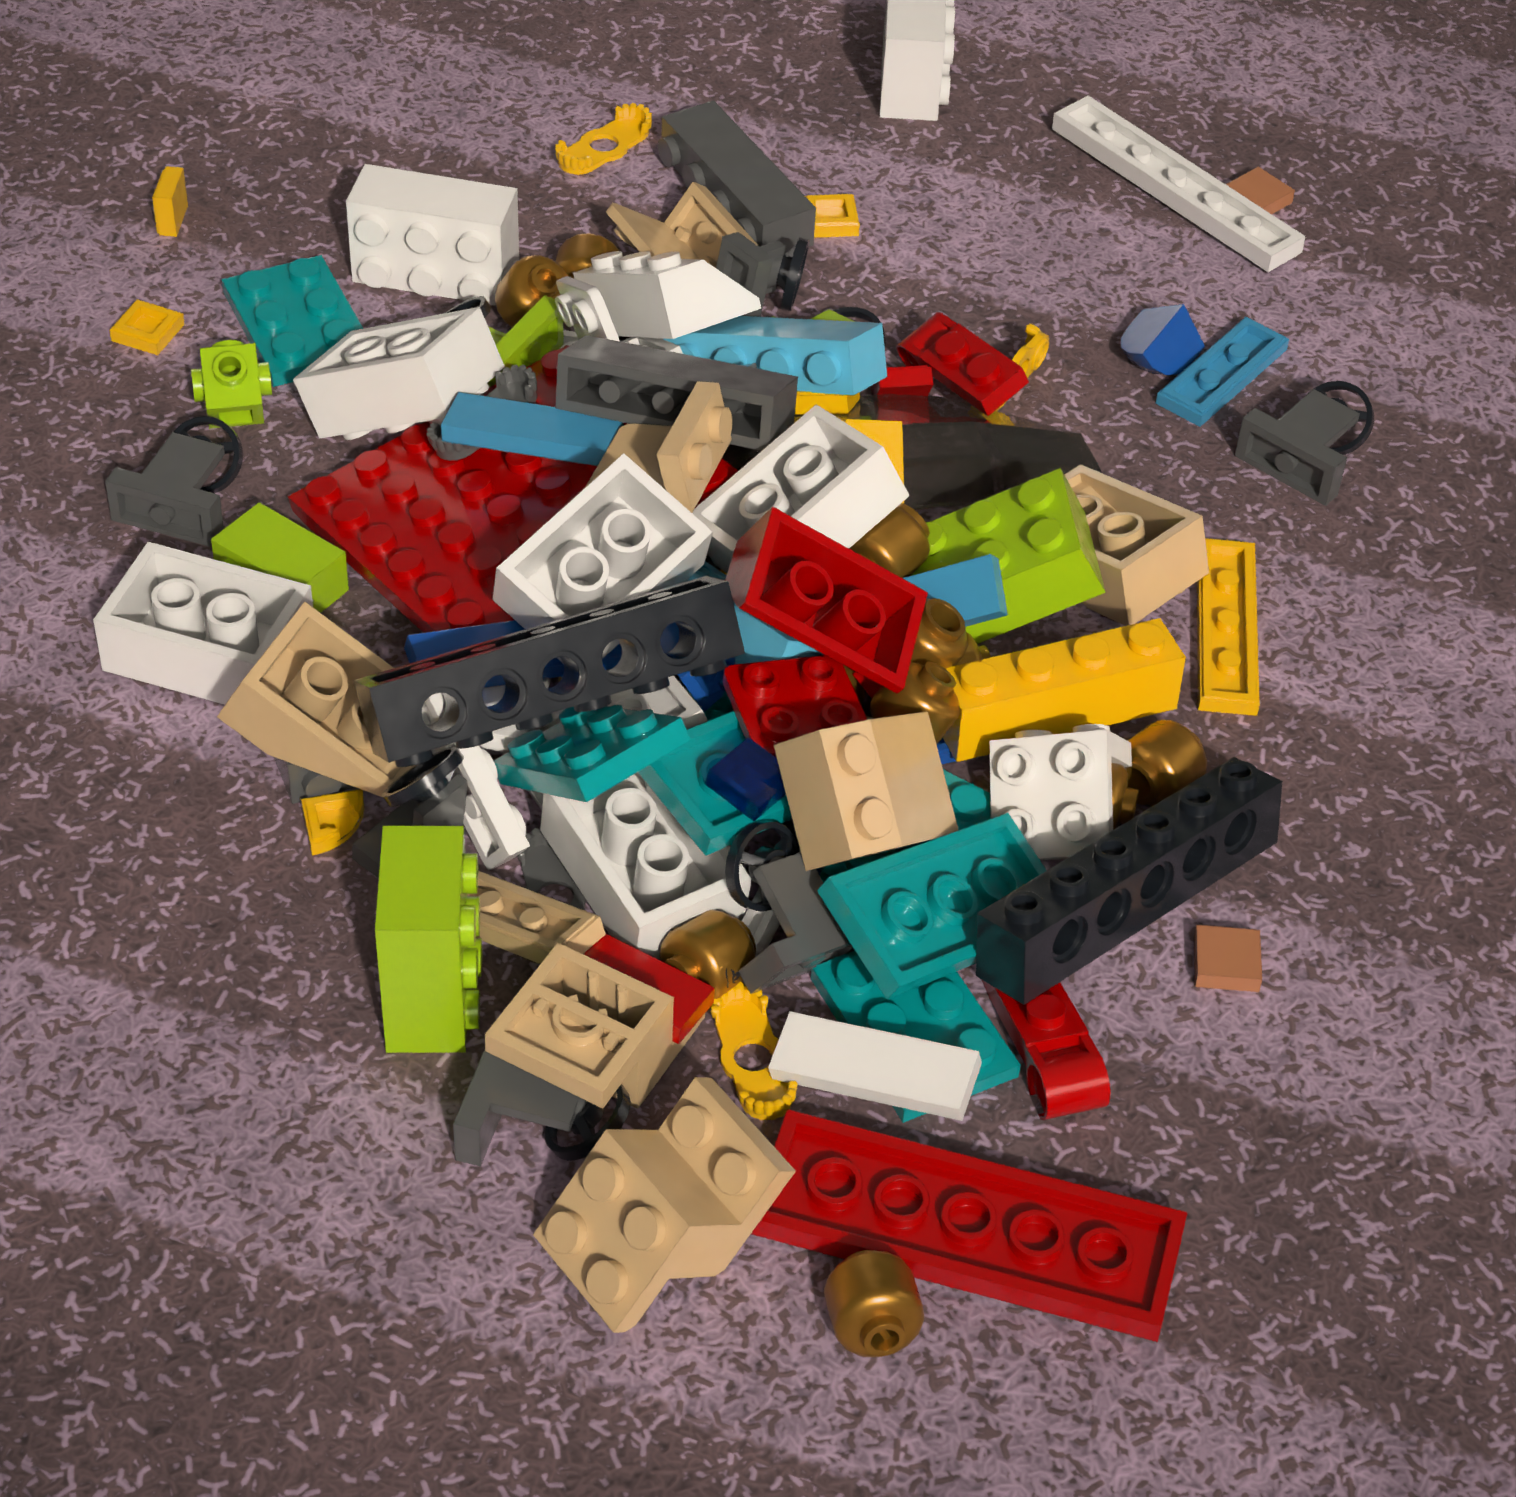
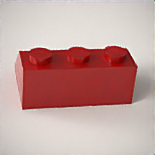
M772 507L736 543L725 579L729 582L733 602L739 609L897 694L901 692L905 687L928 592L777 508Z

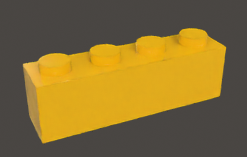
M1161 618L946 668L956 681L953 690L958 698L960 714L943 736V739L956 762L989 755L990 740L1015 738V733L1019 731L1046 730L1052 732V734L1073 733V727L1078 725L1102 724L1108 726L1177 709L1186 656Z

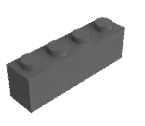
M714 100L662 116V137L658 140L659 156L666 167H674L683 177L687 189L692 182L707 187L759 247L780 241L786 246L785 255L797 244L799 237L810 240L809 247L814 245L816 207Z
M585 335L558 354L556 409L629 424L672 426L697 381L715 382L720 385L724 407L729 408L732 414V440L730 444L762 451L794 424L798 376Z

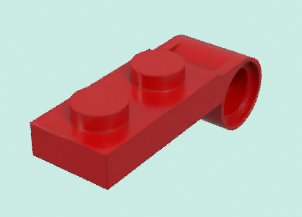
M936 312L896 345L897 353L905 366L928 365V367H932V376L986 416L991 415L1029 383L1023 367L941 312Z
M982 980L990 1001L1026 1065L1030 1096L1037 1094L1044 1113L1038 1114L1039 1118L1047 1120L1107 1107L1110 1102V1082L1104 1060L1061 982L1023 1005Z

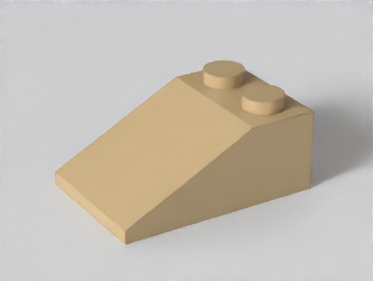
M1081 464L1064 474L1085 511L1106 592L1082 602L1088 609L1122 625H1132L1144 619L1148 614L1209 574L1202 515Z
M306 602L301 605L245 676L217 716V718L270 756L380 797L395 780L416 766L396 767L395 761L388 763L373 754L354 684L356 679L390 670L394 667Z
M928 712L869 719L818 730L774 745L806 871L930 841L959 831Z

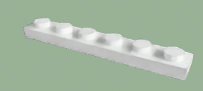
M1089 95L1054 113L1052 130L1265 271L1270 272L1302 253L1306 236Z

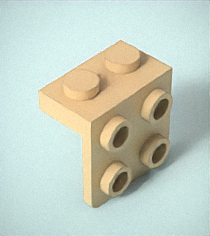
M695 182L691 183L665 222L613 202L606 210L608 216L617 225L614 229L616 235L627 244L637 248L639 252L650 251L651 257L668 252H679L681 259H703L716 268L723 236L739 232L758 246L707 187Z
M697 381L672 426L626 424L622 426L613 438L586 487L624 453L693 513L732 440V414L729 408L724 407L719 383Z

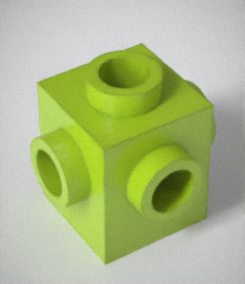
M223 340L213 344L211 347L200 348L202 368L191 369L194 401H205L207 416L217 418L230 427L264 424L262 396L272 395L269 362H257L256 344H243L237 340ZM209 425V429L221 428L215 425Z

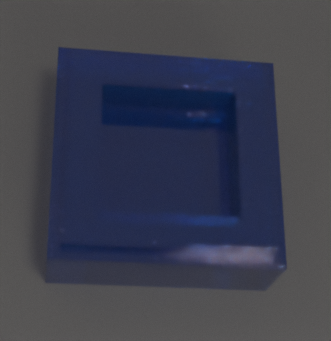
M749 737L710 768L705 781L706 786L753 821H756L786 795L777 758Z

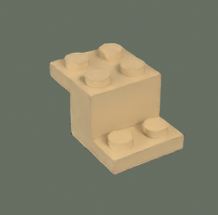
M557 943L485 1033V1051L602 1109L611 1097L617 1099L616 1090L622 1085L629 1093L630 1106L638 1109L703 1021L705 1014L681 1043L677 1044L672 1041L674 997Z
M695 1077L658 1130L606 1129L533 1236L612 1332H626L636 1326L669 1279L713 1277L724 1271L796 1170L712 1078Z

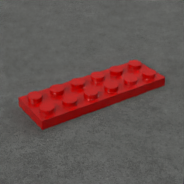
M787 1109L774 1147L796 1172L757 1224L751 1235L842 1259L855 1252L864 1250L889 1252L902 1258L912 1270L914 1278L1158 1342L1188 1212Z

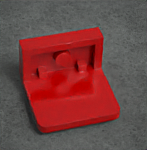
M826 655L734 664L727 666L724 670L723 685L751 754L760 762L777 761L774 749L776 744L818 730L867 720L843 664Z

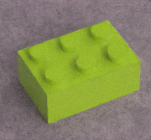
M1061 468L927 522L926 524L930 532L928 537L930 552L926 561L912 574H920L989 554L999 558L1008 616L966 626V632L972 635L977 644L1106 593L1085 511Z
M464 826L382 827L375 938L386 1053H466L467 1029H479L480 990H469V988H477L478 977H482V938H476V936L480 935V896H468V894H477L478 853H465Z

